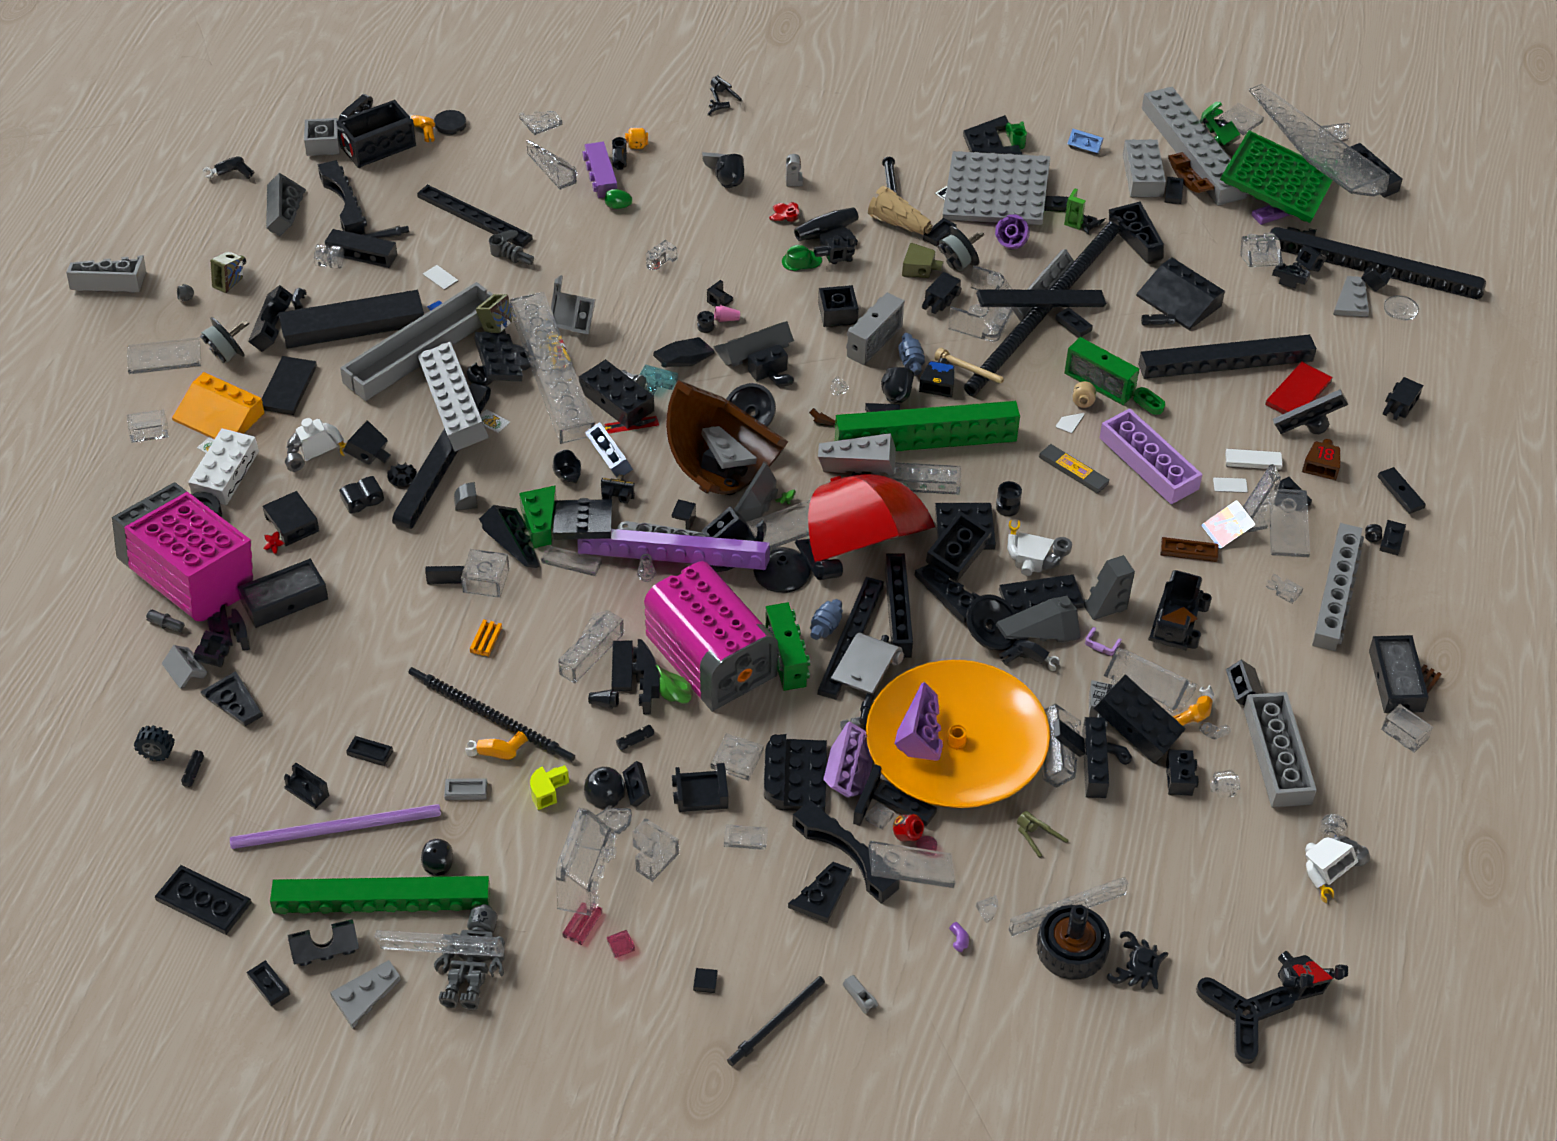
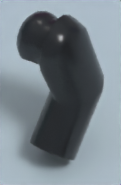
M774 370L768 373V378L778 387L794 383L793 376L789 374L778 375Z
M1107 743V752L1115 754L1120 763L1127 765L1131 762L1132 756L1127 747Z

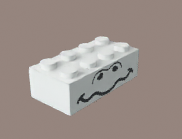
M221 428L188 482L191 493H211L217 497L220 504L227 505L259 452L256 438Z

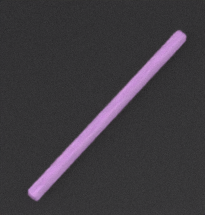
M435 804L230 837V846L232 849L438 817L441 815L440 805Z

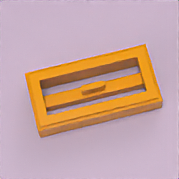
M483 619L471 644L470 653L489 657L502 630V623L496 625L494 621L488 623L487 620ZM492 629H493V630H494V633H493V635H492V637H491V639H490V641H489V643H488V645H487L486 650L483 651V648H484L485 644L487 643L488 638H489V635H490V633H491V631H492Z

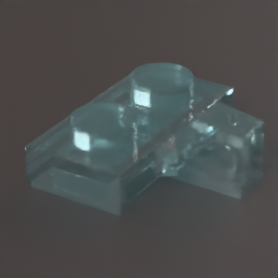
M646 364L639 374L646 377L647 391L652 395L655 394L658 387L672 390L678 380V373Z

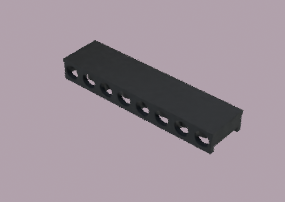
M418 290L279 312L286 349L401 330L424 315Z

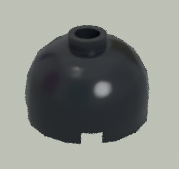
M599 767L591 771L584 783V795L587 802L590 801L592 804H595V807L601 809H608L618 805V801L625 796V783L622 775L611 767Z

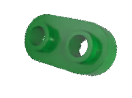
M1140 387L1134 391V401L1149 413L1158 415L1164 412L1165 401L1151 390Z

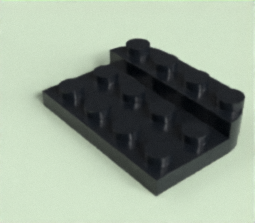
M775 734L770 737L765 748L764 798L775 805L776 809L798 811L811 800L816 805H820L825 811L826 782L823 779L826 771L827 740L786 739V734Z

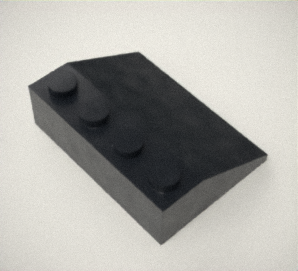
M1171 257L1159 266L1137 292L1136 296L1166 316L1167 314H1175V322L1190 330L1222 306L1225 290Z

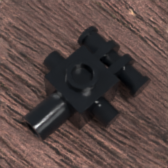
M849 234L847 236L848 240L844 241L842 237L835 235L833 238L825 240V246L814 247L815 257L826 256L829 263L837 264L839 261L852 262V256L855 254L856 243L854 240L856 237Z

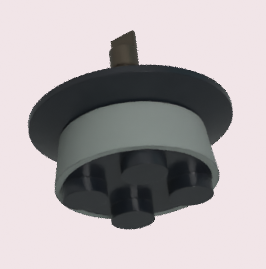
M950 226L948 228L949 236L940 240L938 246L939 251L946 257L949 267L963 271L969 264L975 267L978 266L980 263L979 257L972 244L985 234L977 232L968 239L958 228Z
M211 317L210 320L213 326L201 332L200 338L206 345L210 346L209 350L215 357L217 356L222 363H228L236 353L244 357V352L233 337L250 323L247 320L241 321L237 326L227 331L215 318Z

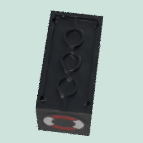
M395 99L336 121L340 148L357 168L416 146L413 119Z

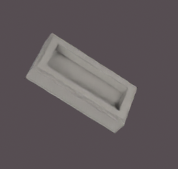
M446 779L444 798L445 800H487V779Z

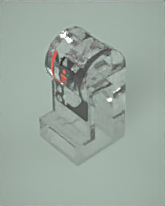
M664 240L646 253V267L650 270L659 269L661 265L669 260L671 262L677 260V247L667 240Z

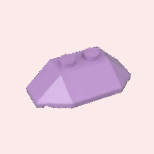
M850 721L847 722L831 747L823 779L832 789L847 798L862 794L870 776L873 763L867 746L866 731Z

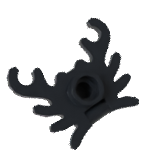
M1129 931L1121 932L1120 938L1128 937L1130 939V942H1125L1123 947L1133 949L1134 951L1129 954L1130 961L1126 964L1128 970L1117 967L1116 972L1119 974V977H1114L1111 973H1108V981L1113 984H1120L1129 978H1134L1128 983L1129 986H1133L1143 980L1141 983V988L1143 989L1147 986L1149 980H1152V985L1157 990L1158 970L1161 962L1169 953L1163 952L1158 955L1157 945H1153L1151 950L1149 943L1145 939L1141 940L1143 945L1141 946L1133 933Z

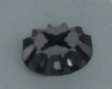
M406 462L403 465L397 463L396 466H391L390 470L387 471L388 481L392 485L399 487L410 485L417 475L413 465H407Z

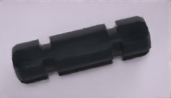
M1145 314L1141 316L1142 325H1149V323L1151 325L1174 324L1176 320L1175 314H1167V316L1165 314H1151V316Z
M651 725L642 727L643 730L638 729L626 735V738L621 737L616 740L617 747L620 750L628 748V745L637 744L645 740V737L653 736L654 729Z
M193 751L185 769V774L181 779L184 787H191L193 785L194 778H196L201 766L200 763L204 758L202 751Z

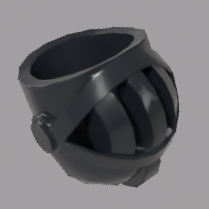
M727 154L718 158L715 166V175L723 187L732 188L743 182V156Z
M904 367L886 369V373L881 379V388L889 402L902 403L909 398L914 379V372Z

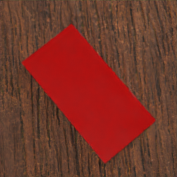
M1301 362L1269 396L1265 405L1285 414L1314 401L1331 383L1333 377Z

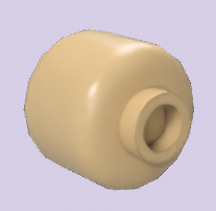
M1083 381L1074 386L1072 398L1075 405L1081 408H1088L1094 404L1096 388L1093 384Z

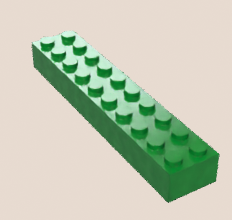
M1016 401L840 414L836 415L834 441L891 433L896 451L1017 442L1020 413Z

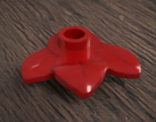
M790 202L787 205L784 203L775 204L773 206L775 213L769 219L774 221L784 219L789 222L796 221L800 214L799 206L794 202Z

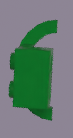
M1214 102L1204 110L1200 123H1205L1210 133L1214 132L1216 142L1225 149L1239 140L1241 134L1232 121L1221 128L1218 126L1214 118L1223 114V110L1218 109L1222 106V103Z

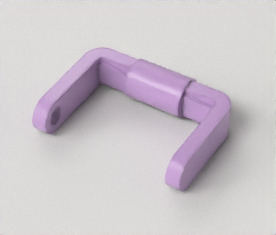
M1093 627L1086 637L1085 645L1109 656L1114 655L1122 639L1119 638L1113 648L1110 649L1090 640L1096 631V628Z

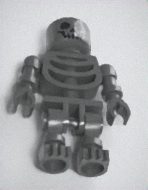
M488 905L477 906L471 910L467 922L468 930H462L460 935L457 933L451 934L447 947H444L442 950L443 955L434 963L436 972L439 971L438 969L441 965H444L442 967L444 973L448 972L450 965L452 967L448 973L449 985L446 986V992H440L439 995L440 1004L445 1007L455 1008L459 1000L458 987L461 983L465 982V979H468L470 986L467 988L466 993H461L460 1003L464 1008L470 1010L477 1009L480 1002V987L485 982V973L488 974L489 971L491 976L494 977L493 973L498 967L500 969V976L504 975L502 961L505 956L503 953L505 941L501 936L495 938L493 936L498 915ZM455 948L459 957L465 961L451 960L450 963V958H453L455 955ZM489 959H492L493 961L490 964L489 969L486 963H481Z

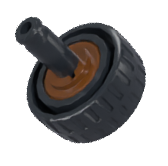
M1083 905L1057 907L1043 918L1039 927L1036 943L1039 959L1050 972L1059 977L1071 980L1088 978L1096 974L1106 962L1111 940L1109 928L1100 915Z

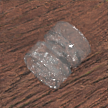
M316 245L314 253L315 266L327 267L329 265L330 268L338 269L342 267L344 258L343 247L331 246L329 248L328 245Z

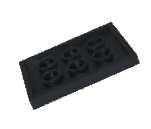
M580 498L578 500H556L553 540L611 539L612 499L589 500L588 498Z

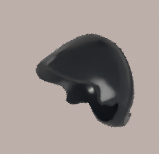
M565 449L555 454L552 469L554 474L561 480L576 483L581 475V462L572 451Z

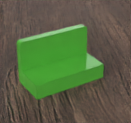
M1074 188L1067 201L1064 225L1080 230L1086 200L1077 198L1078 189Z

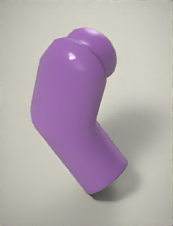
M954 922L949 927L957 940L953 943V947L958 952H962L964 948L967 949L969 946V934L958 922Z

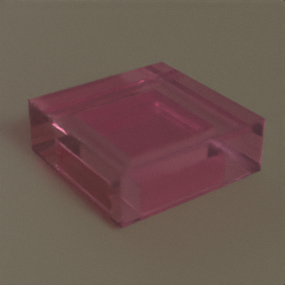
M627 930L606 937L615 958L635 951V946Z

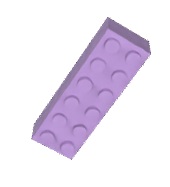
M1131 409L1102 423L1099 438L1171 505L1199 490L1203 474Z

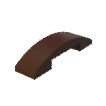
M1183 152L1168 155L1175 174L1178 178H1184L1183 184L1189 190L1201 193L1214 189L1215 186L1207 178L1202 179L1191 168V160Z

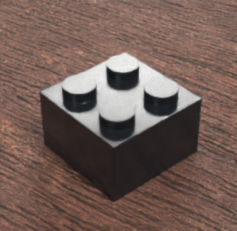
M853 285L819 288L818 306L823 327L857 323L859 308Z

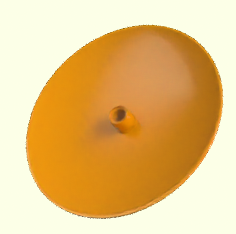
M936 661L917 666L902 673L888 683L876 697L870 708L866 724L867 746L875 765L881 766V774L905 794L917 800L942 807H979L1001 801L1015 794L1036 776L1045 761L1049 749L1050 731L1048 719L1034 693L1011 674L994 666L975 661ZM923 682L938 695L939 714L937 715V723L941 725V731L938 732V736L942 740L943 747L940 759L937 761L908 757L894 744L897 730Z

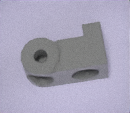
M790 154L786 158V186H803L802 172H799L801 170V159L797 154Z

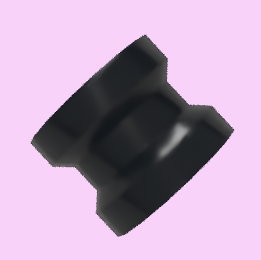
M702 311L697 315V329L700 332L709 333L714 330V314L710 311Z

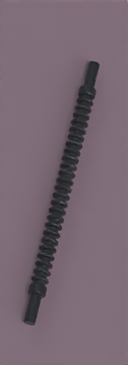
M413 667L409 669L408 674L423 681L425 686L431 687L433 690L436 689L437 692H441L442 695L445 694L446 697L450 696L451 700L459 701L460 705L463 704L469 710L473 709V712H477L479 715L482 714L483 717L487 716L488 720L496 721L497 725L500 724L506 730L510 729V732L515 731L516 734L520 731L524 733L530 743L538 744V747H543L544 750H547L552 755L557 754L570 762L574 761L575 755L560 747L559 743L551 742V739H547L546 736L542 737V734H537L536 731L532 732L531 728L523 727L522 723L518 724V721H514L512 718L509 719L508 716L504 717L503 713L500 714L494 708L490 709V706H486L485 703L481 704V701H477L475 698L472 699L471 696L467 697L466 693L463 694L462 691H458L457 688L454 689L453 686H449L448 683H444V681H440L438 678L436 679L431 674L426 675Z

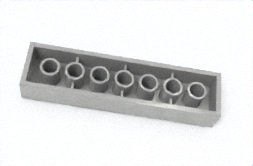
M451 342L441 344L438 347L418 354L417 356L454 452L488 439L489 436Z

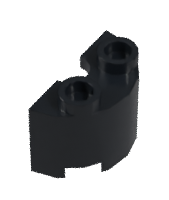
M205 630L200 645L197 646L194 652L193 659L222 668L225 656H228L230 645L227 644L229 636Z

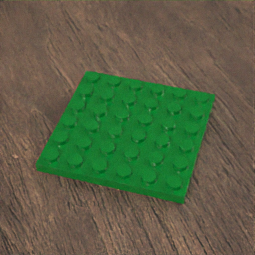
M1248 130L1220 180L1227 185L1239 189L1241 192L1254 196L1258 200L1269 203L1272 207H1277L1287 214L1298 217L1301 221L1311 223L1337 172Z

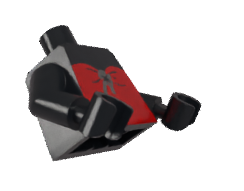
M1284 951L1278 957V960L1283 964L1278 972V977L1282 985L1287 988L1296 1001L1321 995L1325 992L1332 979L1341 980L1348 976L1347 965H1336L1335 970L1333 968H1321L1309 956L1293 957L1288 951Z

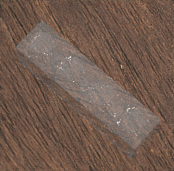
M895 462L894 475L886 473V477L902 483L913 492L960 495L961 466Z

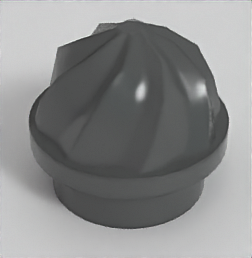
M182 284V286L177 287L178 300L186 302L193 298L194 290L191 286Z

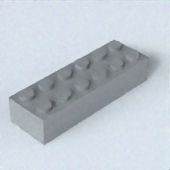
M1287 692L1247 695L1243 710L1271 808L1312 805L1317 790Z

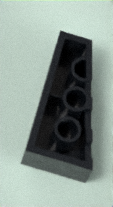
M1141 201L1109 209V222H1114L1119 226L1120 231L1118 234L1147 263L1164 259V243Z

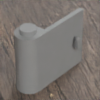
M858 633L852 640L831 679L873 695L889 665L896 666L898 663L900 664L904 653L901 647Z

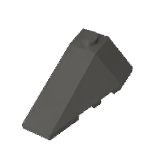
M1068 596L1049 599L996 623V626L1006 639L1028 640L1029 637L1040 638V641L1057 639V642L1078 640L1081 637L1077 609Z

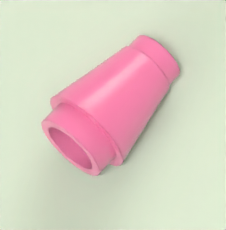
M722 305L720 307L716 306L714 318L718 322L739 321L740 310Z

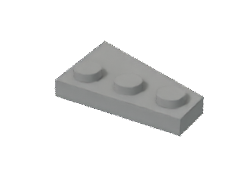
M1347 276L1333 315L1368 317L1369 308L1365 282L1361 277Z

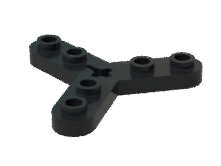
M1210 977L1200 979L1196 988V993L1202 1000L1234 1019V1053L1237 1060L1245 1064L1254 1062L1258 1055V1021L1292 1008L1296 1001L1284 986L1249 999L1242 997ZM1249 1010L1250 1013L1246 1016L1242 1014L1243 1011Z

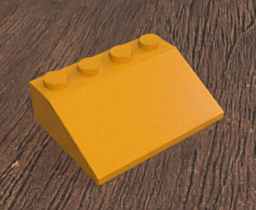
M203 372L192 382L172 420L215 440L221 428L244 434L264 414V408L260 397Z

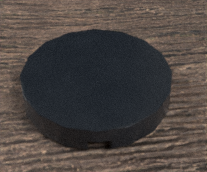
M445 110L438 113L434 118L435 129L437 128L438 132L443 134H456V131L460 130L461 132L466 127V117L460 111Z

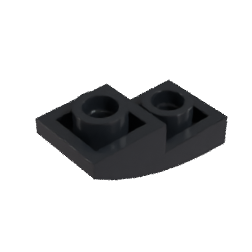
M235 608L231 609V617H228L229 629H233L237 643H241L242 651L250 650L245 622Z

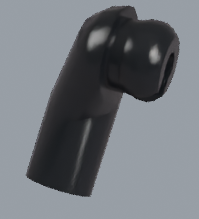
M297 288L293 293L291 302L295 310L303 309L300 299H304V295H307L305 289Z

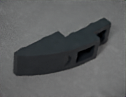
M638 639L637 647L633 649V659H637V662H633L632 672L636 674L637 682H640V690H643V694H639V706H643V714H651L652 698L660 699L659 673L652 652L642 639Z

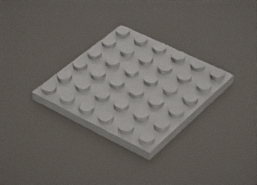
M953 151L943 218L947 220L998 223L1007 215H1018L1028 224L1043 225L1050 156Z

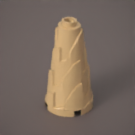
M882 186L876 191L879 196L872 198L868 208L869 216L879 221H885L891 225L902 227L910 232L914 231L922 235L931 232L933 228L931 220L922 215L919 210L909 205V202L896 195V192L886 186Z

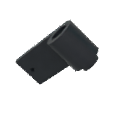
M810 539L795 541L797 548L818 580L842 576L843 564L839 559H826L815 562Z

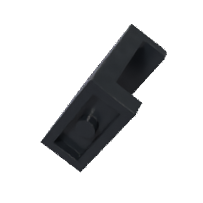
M297 491L262 506L266 520H270L279 531L285 547L320 531L316 516Z
M716 763V771L680 773V768L675 767V775H672V787H676L677 792H673L674 804H678L679 812L728 809L725 763Z

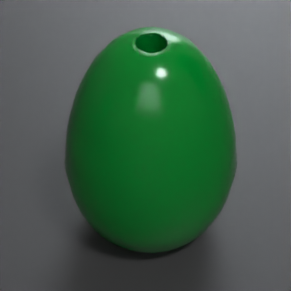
M611 189L605 194V204L612 209L626 208L632 204V196L623 190Z

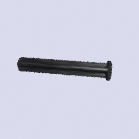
M885 157L882 160V165L885 167L887 187L897 193L894 171L895 159L893 157Z

